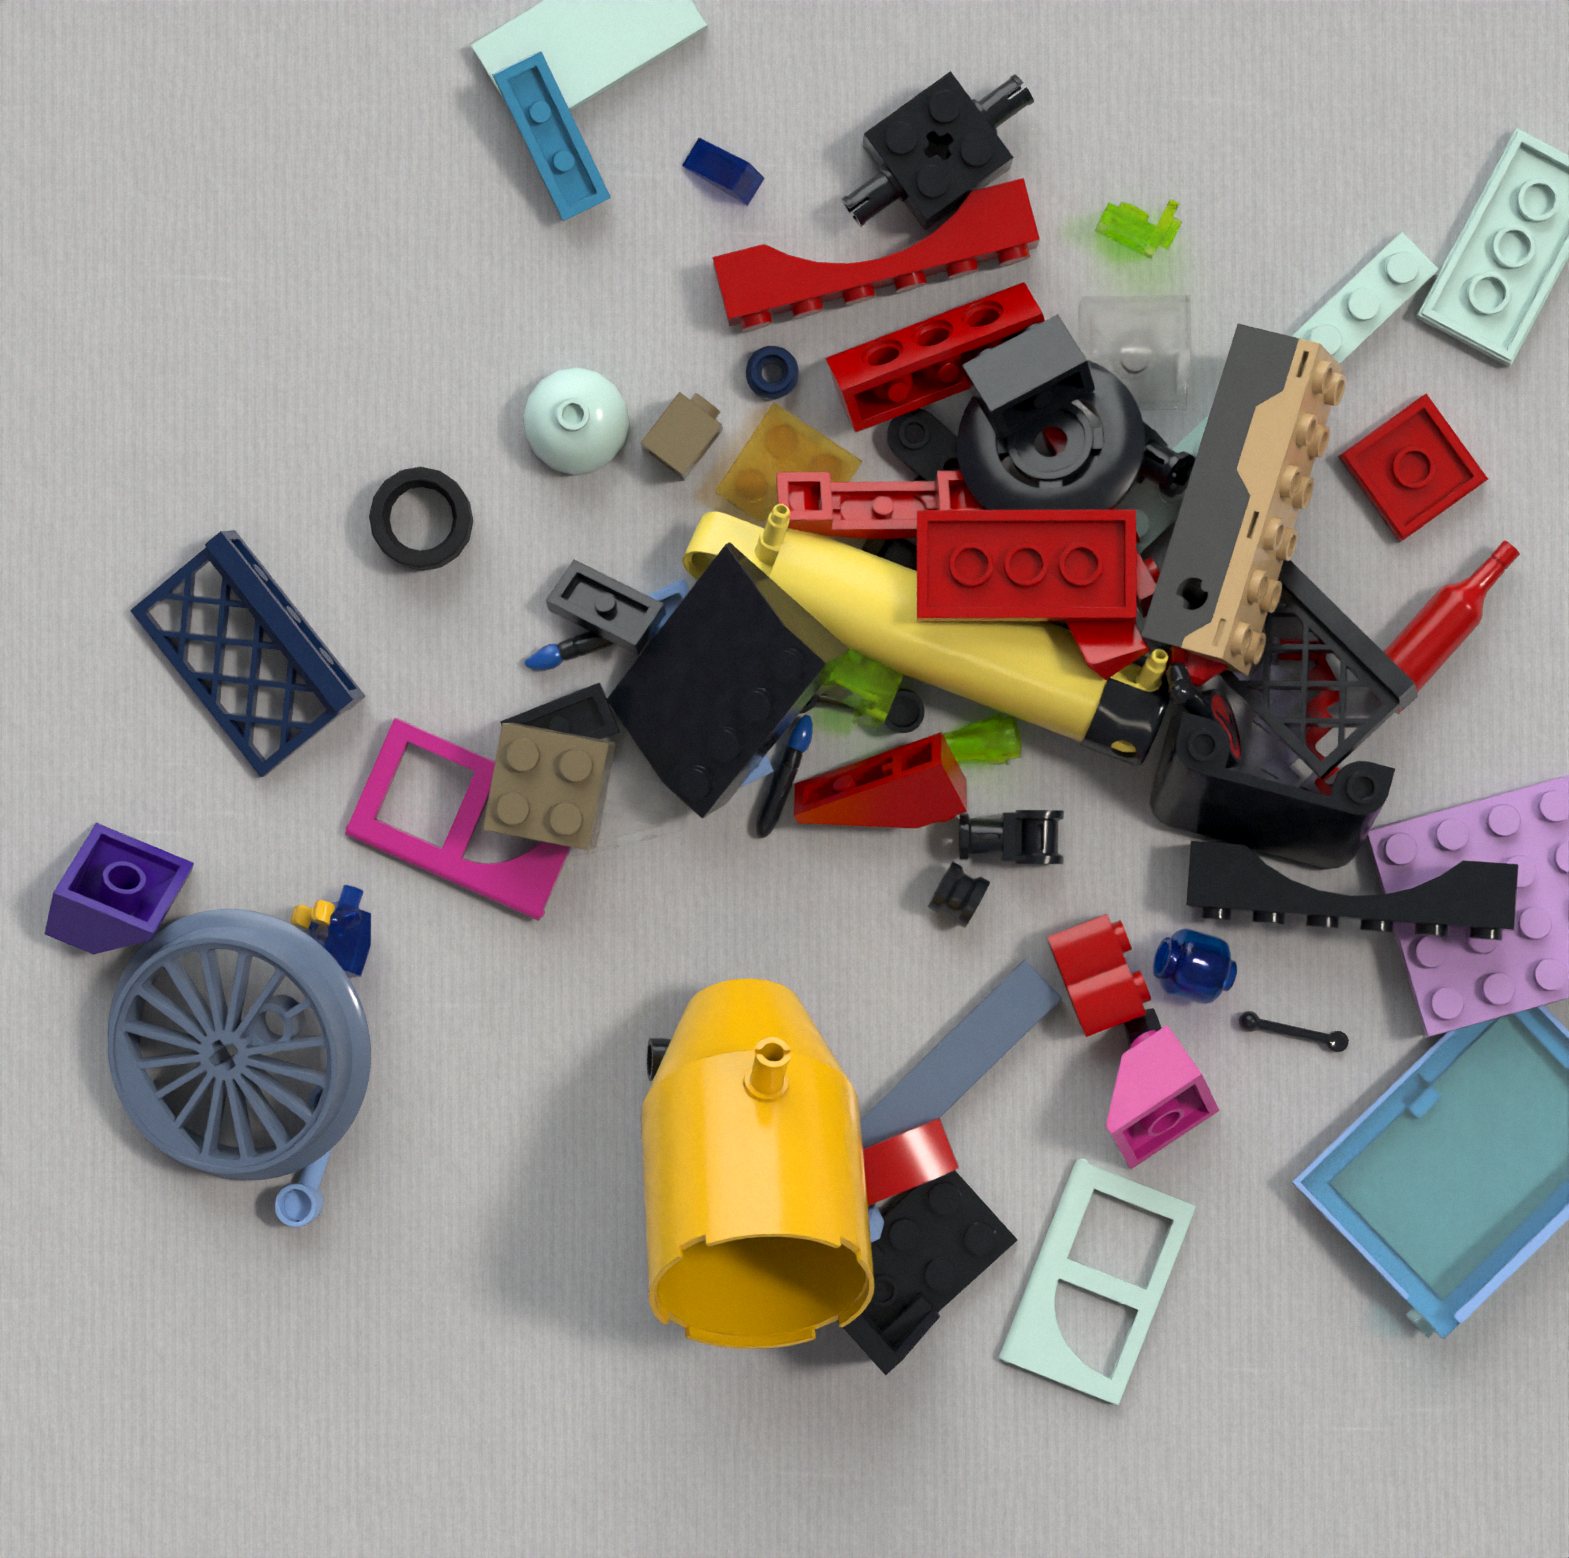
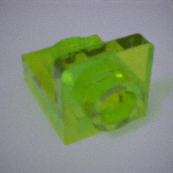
M1170 199L1155 226L1147 222L1149 215L1140 208L1126 202H1121L1118 207L1108 202L1095 232L1152 259L1158 246L1168 250L1182 224L1181 220L1173 217L1180 203Z

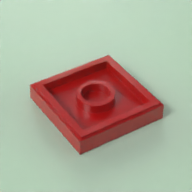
M1427 393L1338 456L1399 543L1488 480Z

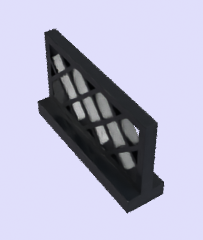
M1284 560L1277 581L1282 583L1279 601L1285 607H1276L1274 612L1267 613L1265 619L1266 642L1263 651V681L1239 680L1229 670H1224L1218 676L1323 780L1399 708L1403 711L1418 697L1415 683L1291 560ZM1273 617H1296L1303 624V644H1272ZM1310 632L1322 644H1310ZM1302 654V680L1271 681V655ZM1310 654H1333L1340 661V681H1309ZM1347 669L1360 681H1347ZM1250 690H1263V702ZM1270 690H1301L1300 718H1277L1270 711ZM1308 690L1340 691L1339 718H1308ZM1347 691H1371L1383 703L1369 718H1346ZM1287 727H1300V740ZM1307 727L1338 728V746L1322 761L1307 748ZM1346 728H1357L1345 739Z

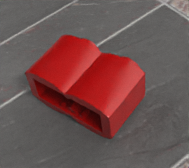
M1108 914L1046 937L1085 1037L1146 1014L1143 1003L1150 1001L1151 996L1141 971L1130 973L1123 953L1131 951L1132 947L1121 920L1111 923Z

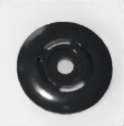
M1087 360L1096 390L1077 400L1098 417L1102 425L1101 427H1091L1085 413L1076 405L1069 403L1001 440L972 396L959 424L957 457L965 484L974 499L984 510H1113L1118 506L1136 482L1145 454V429L1141 412L1136 400L1119 378L1103 366ZM1049 428L1058 429L1067 437L1065 449L1053 457L1041 455L1034 447L1037 435ZM1006 457H1010L1019 473L1031 481L1038 482L1039 488L1026 485L1015 479L1001 462Z

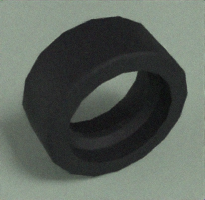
M421 466L400 470L386 479L373 496L369 514L372 536L382 552L403 567L421 571L441 568L457 558L470 540L474 522L470 501L459 484L439 470ZM424 487L433 489L446 498L451 506L453 522L450 533L442 543L432 549L420 551L408 548L398 541L392 532L390 515L392 506L399 496L410 489Z

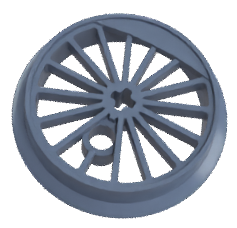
M242 909L203 911L181 918L158 931L151 941L145 942L138 949L125 967L112 998L108 1020V1060L111 1077L117 1095L132 1122L152 1144L165 1154L183 1164L214 1176L235 1180H265L288 1175L307 1167L330 1151L345 1135L354 1122L367 1091L371 1068L370 1034L364 1009L353 984L333 956L311 936L288 922L264 913ZM215 949L233 950L239 955L228 1011ZM194 951L200 953L211 1010L180 962L179 957L181 955ZM254 956L272 965L275 968V973L241 1021L251 963ZM164 969L167 970L195 1017L153 986ZM286 976L302 992L305 1000L298 1003L290 996H273V994ZM145 1001L149 1002L189 1034L141 1021ZM310 1007L317 1017L322 1034L298 1037L305 1026L304 1010ZM267 1011L275 1012L282 1018L285 1026L283 1035L275 1034L268 1028L265 1020ZM140 1035L194 1051L142 1058ZM233 1043L238 1053L231 1056L226 1046ZM323 1046L326 1049V1072L262 1054ZM201 1062L199 1066L160 1090L156 1089L146 1071L148 1068ZM207 1071V1074L176 1118L162 1097ZM266 1071L321 1086L323 1092L317 1108H313ZM215 1082L204 1138L185 1125ZM259 1087L305 1121V1127L296 1136H289ZM227 1092L238 1147L218 1143ZM244 1095L275 1145L260 1148L254 1147Z

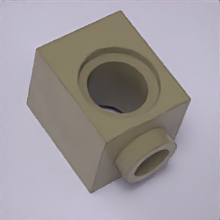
M679 392L640 442L642 449L681 479L685 480L723 431L722 424L716 420L721 412L697 393L689 399Z

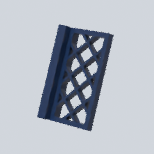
M235 530L220 531L205 544V549L130 611L259 776L265 777L338 716L353 708L366 696ZM209 561L222 576L220 598L194 595L196 572ZM185 582L184 594L172 593ZM231 589L241 601L230 600ZM164 599L183 601L180 631L162 629L149 611ZM193 602L219 605L217 636L190 633ZM229 606L247 608L255 618L253 640L226 637ZM264 631L273 642L263 641ZM169 637L180 638L179 649ZM189 639L216 643L213 673L195 671L187 661ZM226 644L252 647L250 677L223 674ZM262 648L280 650L288 660L286 682L259 679ZM297 673L306 684L296 683ZM202 679L212 680L211 690ZM222 681L249 684L246 715L229 713L220 703ZM258 686L285 689L282 719L256 716ZM295 690L313 692L326 708V711L312 723L292 720ZM235 721L245 722L244 732ZM255 723L282 726L280 749L266 760L253 744ZM291 727L303 729L290 740Z

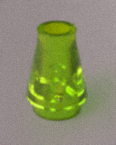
M998 713L953 732L942 733L957 763L1010 765L1011 759L1022 758L1019 728L1016 718L1012 716L1003 717L1001 713Z

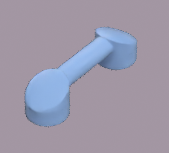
M318 1085L312 1091L309 1098V1105L315 1109L323 1092L321 1086ZM331 1150L314 1163L303 1168L297 1184L284 1187L276 1196L275 1212L284 1224L291 1227L305 1226L316 1220L322 1212L324 1199L319 1186Z

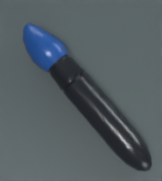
M588 631L574 636V638L562 641L558 645L548 644L526 659L525 665L532 670L546 671L556 668L564 660L575 659L579 656L613 646L615 643Z
M809 715L801 717L787 736V748H785L777 765L756 821V832L759 838L767 837L775 828L798 772L797 768L800 766L802 753L810 746L813 723Z

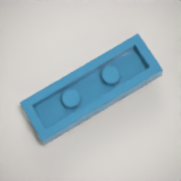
M538 51L493 73L492 76L561 219L565 221L610 199L611 196L542 51Z

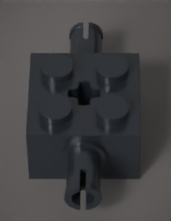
M950 71L865 132L863 147L878 166L880 173L841 199L849 213L854 211L853 219L862 227L866 224V221L899 199L905 203L925 231L960 206L972 191L986 187L1011 168L1014 157L998 137L996 128L1027 105L1034 103V99L1027 87L1019 92L1022 89L1023 81L1016 74H1013L1009 80L977 102L969 97ZM934 142L937 146L946 144L948 146L946 160L943 161L938 155L931 158L927 157L929 143ZM868 201V202L865 203L863 206H861L860 208H858L857 210H855L857 207H859L860 205H862L864 202Z

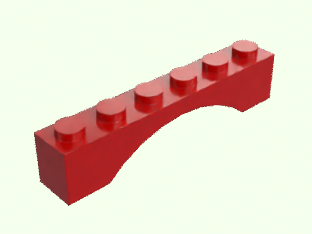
M1021 178L972 191L956 213L934 233L905 250L880 259L855 263L816 262L791 256L766 244L715 256L713 257V266L729 327L740 324L742 331H750L772 324L771 316L792 311L793 318H801L822 312L824 310V302L840 298L844 299L845 305L868 301L876 297L875 289L895 285L897 292L916 289L927 284L926 276L947 272L948 279L967 276L979 271L977 263L997 258L1000 266L1018 263L1030 258L1029 250L1037 248L1040 238L1025 180Z

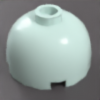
M581 367L561 369L540 380L528 396L523 414L525 437L535 455L553 470L571 475L594 473L603 468L605 464L611 462L624 447L630 427L627 404L617 386L601 373Z

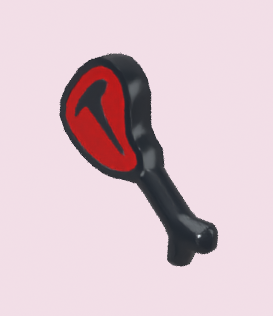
M1179 661L1171 663L1166 670L1170 701L1177 705L1182 704L1190 714L1209 718L1219 723L1227 731L1230 740V751L1225 768L1232 769L1242 764V746L1236 718L1227 697L1218 689L1200 692L1194 686L1186 664Z

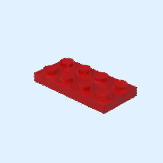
M1136 509L917 510V622L1136 621Z

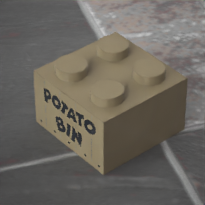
M512 722L502 723L483 830L584 850L596 848L616 742Z

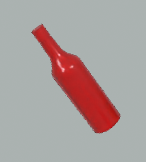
M1504 540L1490 555L1491 557L1469 578L1441 587L1384 650V653L1415 683L1417 693L1479 625L1483 616V604L1487 592L1505 572V569L1520 555L1519 551L1509 542ZM1369 691L1377 700H1379L1371 691ZM1399 708L1395 713L1400 714L1402 710Z

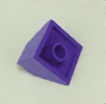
M95 823L53 892L44 934L93 955L151 941L192 872L194 863Z

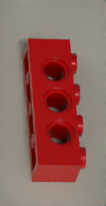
M1022 282L827 357L826 361L840 403L856 433L970 389L962 366L963 364L974 359L981 351L995 348L1020 335L1030 325L1044 322L1045 319L1043 312L1025 282Z

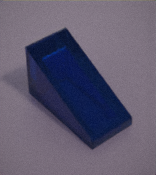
M698 138L682 165L685 169L747 206L765 179L748 161L701 138Z

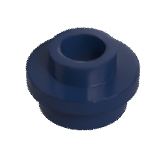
M779 346L760 348L752 354L746 366V379L751 390L758 396L769 400L787 396L795 388L799 377L798 364L794 356ZM769 364L778 365L783 372L781 379L775 383L767 382L762 376L764 367Z

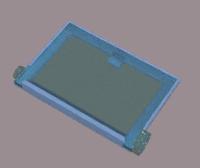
M1544 1005L1443 1034L1291 1182L1412 1307L1405 1316L1426 1338H1429L1436 1332L1441 1339H1445L1569 1219V1031Z

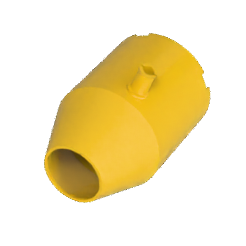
M752 978L727 980L706 987L694 995L688 1002L641 1108L650 1307L663 1325L669 1324V1320L685 1328V1338L707 1345L733 1349H767L815 1340V1329L839 1320V1326L841 1327L851 1323L866 1309L874 1294L875 1284L859 1099L850 1080L802 1002L792 990L772 981Z

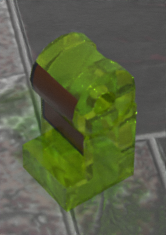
M849 650L814 696L826 694L857 709L852 723L872 731L885 722L903 674L853 650Z

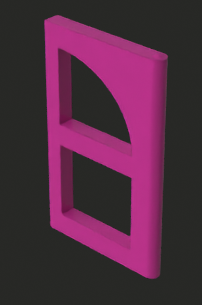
M394 718L351 820L346 825L345 835L537 921L545 914L546 905L572 848L541 841L527 853L504 862L482 863L464 858L488 802L495 761L399 718ZM409 742L475 771L442 848L377 819Z

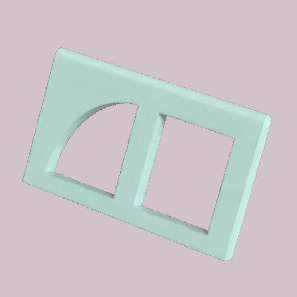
M1076 1159L999 1358L1004 1363L1015 1364L1119 1406L1196 1205L1090 1164L1086 1159ZM1094 1189L1172 1219L1145 1288L1067 1258ZM1059 1279L1137 1309L1110 1378L1084 1363L1071 1350L1063 1338L1055 1313V1292Z

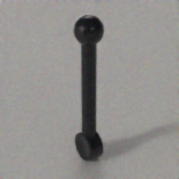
M1246 1011L1239 1018V1025L1246 1032L1261 1029L1327 1044V1047L1334 1052L1344 1051L1349 1044L1347 1035L1341 1031H1332L1327 1034L1260 1019L1253 1011Z

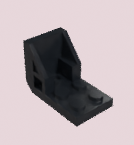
M956 1170L916 1186L882 1216L884 1225L880 1239L871 1242L875 1284L873 1297L866 1309L851 1323L842 1328L885 1376L908 1355L940 1318L939 1311L1018 1241Z

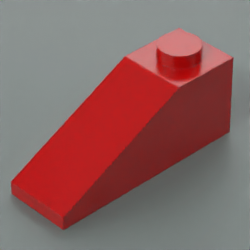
M942 732L795 783L793 816L799 824L918 829L936 822H947L955 816L967 812V779Z

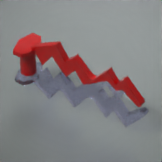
M1272 636V644H1303V639H1280V637ZM1310 639V644H1322L1318 639ZM1272 654L1271 681H1286L1293 677L1294 674L1279 665L1278 660L1302 661V654ZM1310 654L1309 661H1314L1315 667L1309 670V681H1337L1326 661V654ZM1264 662L1250 680L1263 681ZM1270 690V700L1273 701L1270 704V711L1277 718H1283L1301 702V698L1290 690ZM1322 690L1319 695L1308 703V718H1333L1326 709L1339 702L1340 691ZM1258 716L1254 719L1253 723L1282 744V750L1260 767V770L1277 779L1276 782L1294 785L1301 777L1290 766L1300 758ZM1287 727L1300 740V733L1292 727ZM1311 727L1307 730V748L1320 761L1325 759V757L1316 750V744L1333 727ZM1336 767L1323 780L1313 772L1299 785V788L1330 796L1332 787L1325 781L1340 769Z

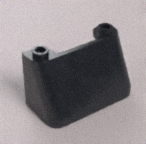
M1182 712L1170 718L1150 793V807L1153 815L1159 822L1169 827L1232 844L1246 845L1251 849L1322 868H1339L1347 865L1356 856L1389 795L1395 768L1369 761L1349 763L1338 772L1334 783L1329 784L1332 787L1330 796L1319 794L1317 789L1316 792L1226 769L1230 751V740L1227 731L1219 723L1209 718Z

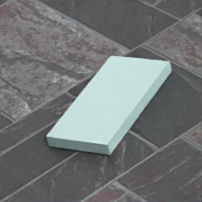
M544 0L471 44V47L501 97L502 94L492 74L538 51H542L571 112L708 28L692 0Z
M1518 128L1513 131L1415 318L1508 367L1512 365L1569 258V155Z

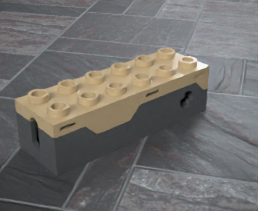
M1239 323L1235 330L1141 633L1142 638L1167 653L1166 670L1173 662L1179 661L1186 664L1194 686L1205 684L1224 670L1248 676L1251 664H1257L1260 661L1266 642V635L1262 633L1267 613L1274 612L1278 605L1282 583L1277 580L1283 561H1289L1295 551L1298 532L1294 529L1299 509H1306L1310 502L1314 487V480L1310 477L1315 458H1321L1327 448L1330 429L1325 425L1331 406H1337L1342 399L1346 382L1345 375L1342 374V366L1320 343Z

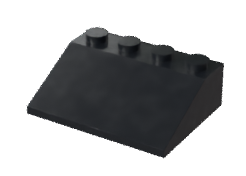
M729 542L724 545L608 696L607 700L662 783L703 819L729 802L850 649Z

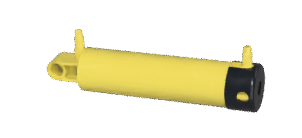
M783 504L774 506L773 511L768 516L765 528L721 512H708L699 519L682 558L685 570L697 580L724 545L731 542L850 649L848 654L1080 742V745L1127 764L1140 766L1146 759L1170 701L1168 680L1163 675L1168 661V655L1165 651L1156 649L1149 657L1143 655L1105 680L1087 665L1071 631L1048 621L917 622V571L823 535L790 528L787 531L790 510Z

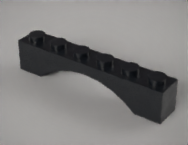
M1191 841L1186 905L1192 908H1199L1198 918L1231 920V910L1253 912L1252 922L1284 924L1285 914L1307 916L1306 926L1338 928L1339 918L1361 920L1360 930L1393 932V922L1415 924V934L1447 937L1448 927L1470 928L1469 938L1502 941L1503 931H1514L1519 865L1463 860L1441 876L1411 889L1384 895L1349 896L1320 891L1291 880L1267 865L1246 845Z

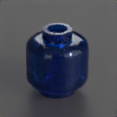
M1184 928L1176 931L1171 937H1165L1160 942L1154 957L1153 973L1159 979L1163 991L1168 995L1199 1004H1209L1214 1002L1221 995L1222 991H1229L1237 974V964L1234 960H1231L1230 947L1225 940L1214 935Z

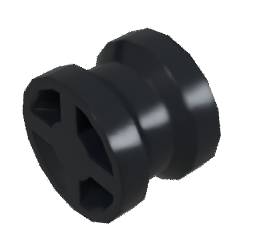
M952 861L933 894L928 908L935 912L946 911L953 915L955 923L965 928L979 906L990 881L982 877L971 878L964 874L961 865Z

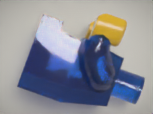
M343 885L339 901L330 903L319 900L315 902L313 909L305 905L295 906L291 917V925L310 931V936L333 956L348 978H355L362 975L371 947V913L358 909L364 891L354 886Z

